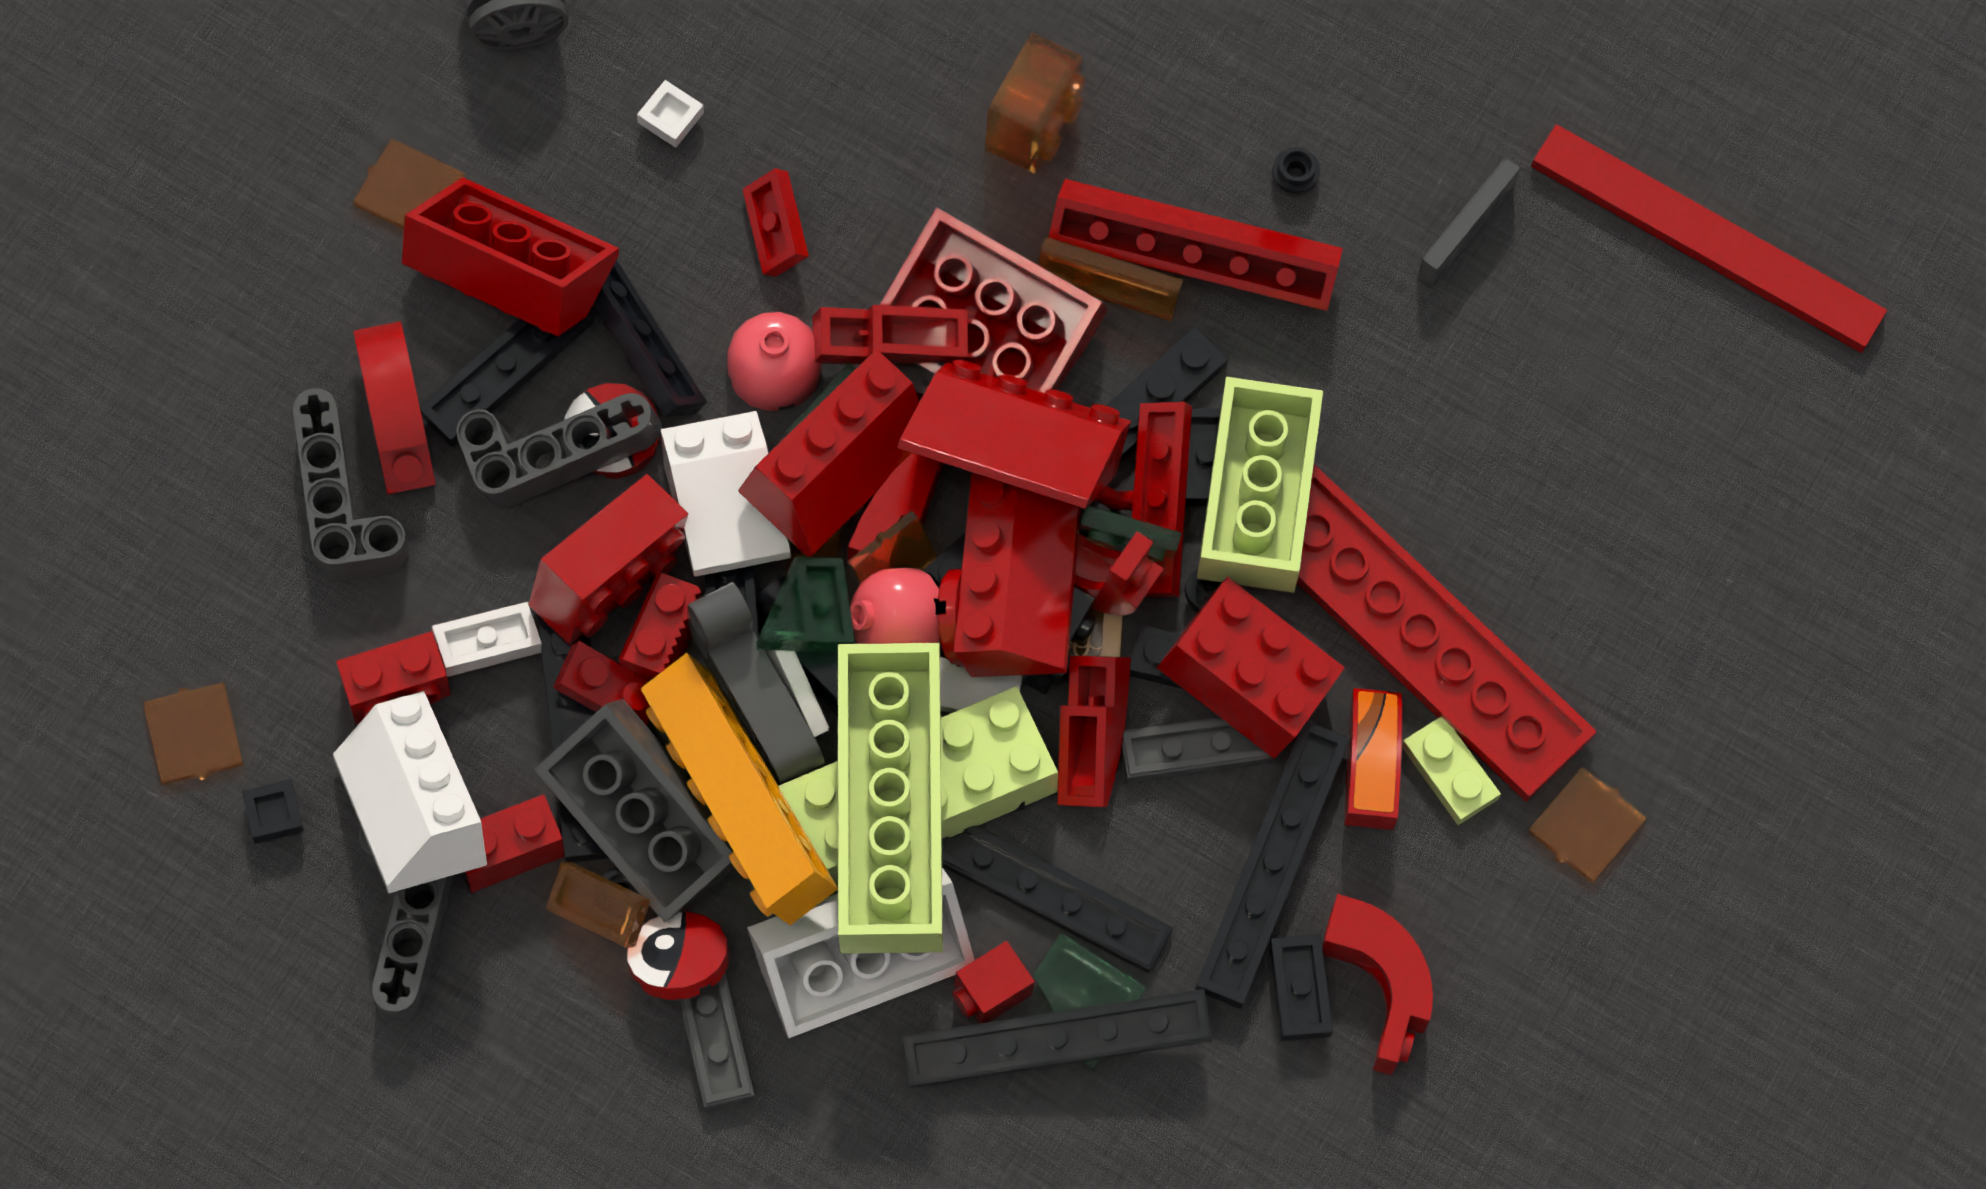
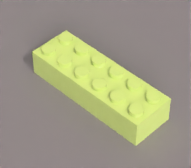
M939 643L838 644V938L840 954L943 952Z
M1017 686L941 717L942 838L947 836L950 838L964 832L966 828L981 825L1012 812L1024 801L1026 806L1058 792V771ZM838 761L781 784L779 788L835 884L838 885Z

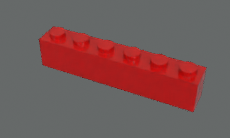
M1068 179L1064 180L1058 194L1048 236L1049 242L1325 311L1328 310L1343 251L1341 247Z

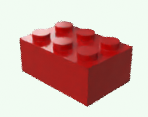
M646 474L540 559L528 606L569 645L583 634L586 637H591L605 624L608 619V613L618 605L622 609L628 607L641 594L642 586L653 577L655 578L657 573L668 574L674 568L678 561L675 557L677 549L685 539L683 530L689 513Z
M1227 576L1205 601L1159 663L1157 669L1275 759L1298 735L1345 667Z

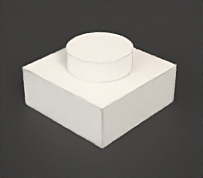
M665 80L638 112L637 123L676 148L704 114V105Z

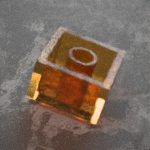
M1032 32L988 108L985 150L1034 174L1037 172L1043 159L1050 162L1061 143L1062 136L1058 135L1064 122L1069 124L1074 122L1083 103V98L1079 97L1086 81V77L1081 75L1083 56Z

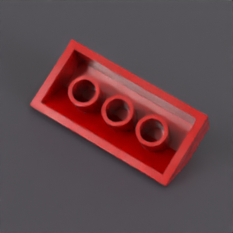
M464 177L405 214L403 265L421 272L428 278L436 279L451 286L466 296L479 299L498 308L505 314L513 315L539 327L540 330L546 333H552L558 337L587 317L619 256L618 247Z
M876 349L754 467L738 492L810 559L875 495L891 473L912 454L897 447L901 435L919 404L913 382Z
M971 473L954 654L971 677L1067 673L1081 507L976 473Z

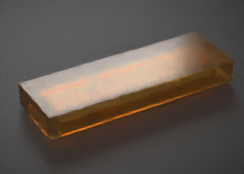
M1045 237L1038 261V266L1095 298L1172 321L1179 299L1182 279L1049 237Z

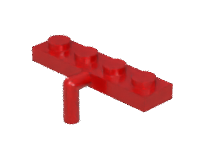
M1186 402L1140 403L1134 491H1116L1107 485L1094 499V501L1110 510H1132L1130 540L1138 531L1153 541L1147 558L1162 567L1163 571L1144 598L1179 597L1192 406Z

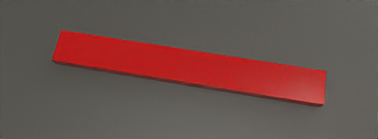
M1557 124L1533 159L1531 167L1860 353L1864 351L1887 312V309Z

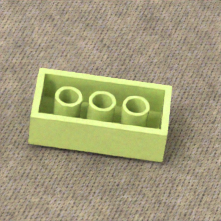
M1226 377L1197 579L1223 582L1228 576L1238 585L1295 592L1301 563L1323 397L1322 390Z

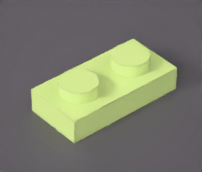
M1439 717L1403 740V750L1457 825L1465 822L1499 799L1501 795L1499 790L1456 731L1442 717Z

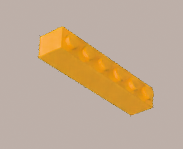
M686 653L644 685L641 691L650 705L645 710L648 718L661 733L667 734L671 741L666 745L668 753L682 769L686 768L690 774L691 779L686 782L687 786L702 805L705 806L707 804L712 813L707 818L708 823L722 841H728L733 850L728 855L732 865L743 878H749L755 889L750 892L752 900L765 916L769 917L774 914L791 926L837 891L838 887L712 672L690 654Z

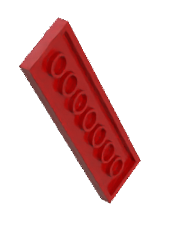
M1315 464L1313 465L1297 584L1437 718L1442 717L1456 731L1462 741L1527 802L1595 737L1597 731Z

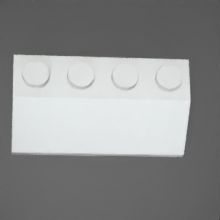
M422 691L375 704L333 753V757L388 894L487 866L481 820L425 692Z
M943 868V952L840 954L838 893L827 897L791 926L776 916L747 927L761 973L788 1038L954 976L958 970L975 960L953 883Z

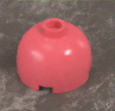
M783 312L761 313L746 320L734 332L727 351L728 376L736 395L750 406L765 411H779V407H787L792 404L795 407L804 403L817 389L822 375V364L815 362V345L812 329L798 317Z
M890 568L879 570L862 581L853 595L849 609V624L855 643H939L940 637L937 621L939 620V615H935L936 606L934 599H939V588L931 576L917 568Z

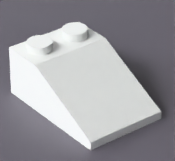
M757 411L661 429L664 469L672 498L689 513L683 534L685 535L684 542L694 577L791 558L787 537L738 492L754 467L768 454Z

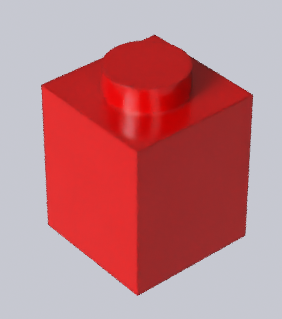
M1006 940L956 972L954 982L956 990L952 992V995L959 1009L967 1018L974 1015L979 1024L988 1023L1032 996L1035 981Z

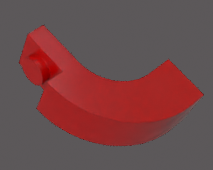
M401 321L354 330L355 343L387 494L436 485Z
M1136 531L1123 551H1115L1105 548L1079 533L1074 587L1095 598L1093 610L1121 616L1131 614L1137 609L1163 571L1162 567L1147 558L1153 541Z
M1337 894L1322 943L1323 955L1362 968L1375 979L1382 990L1386 1003V1019L1372 1070L1392 1075L1398 1061L1407 1063L1410 1056L1415 1033L1406 1030L1424 1034L1430 1022L1433 990L1429 968L1413 937L1392 916L1369 903Z

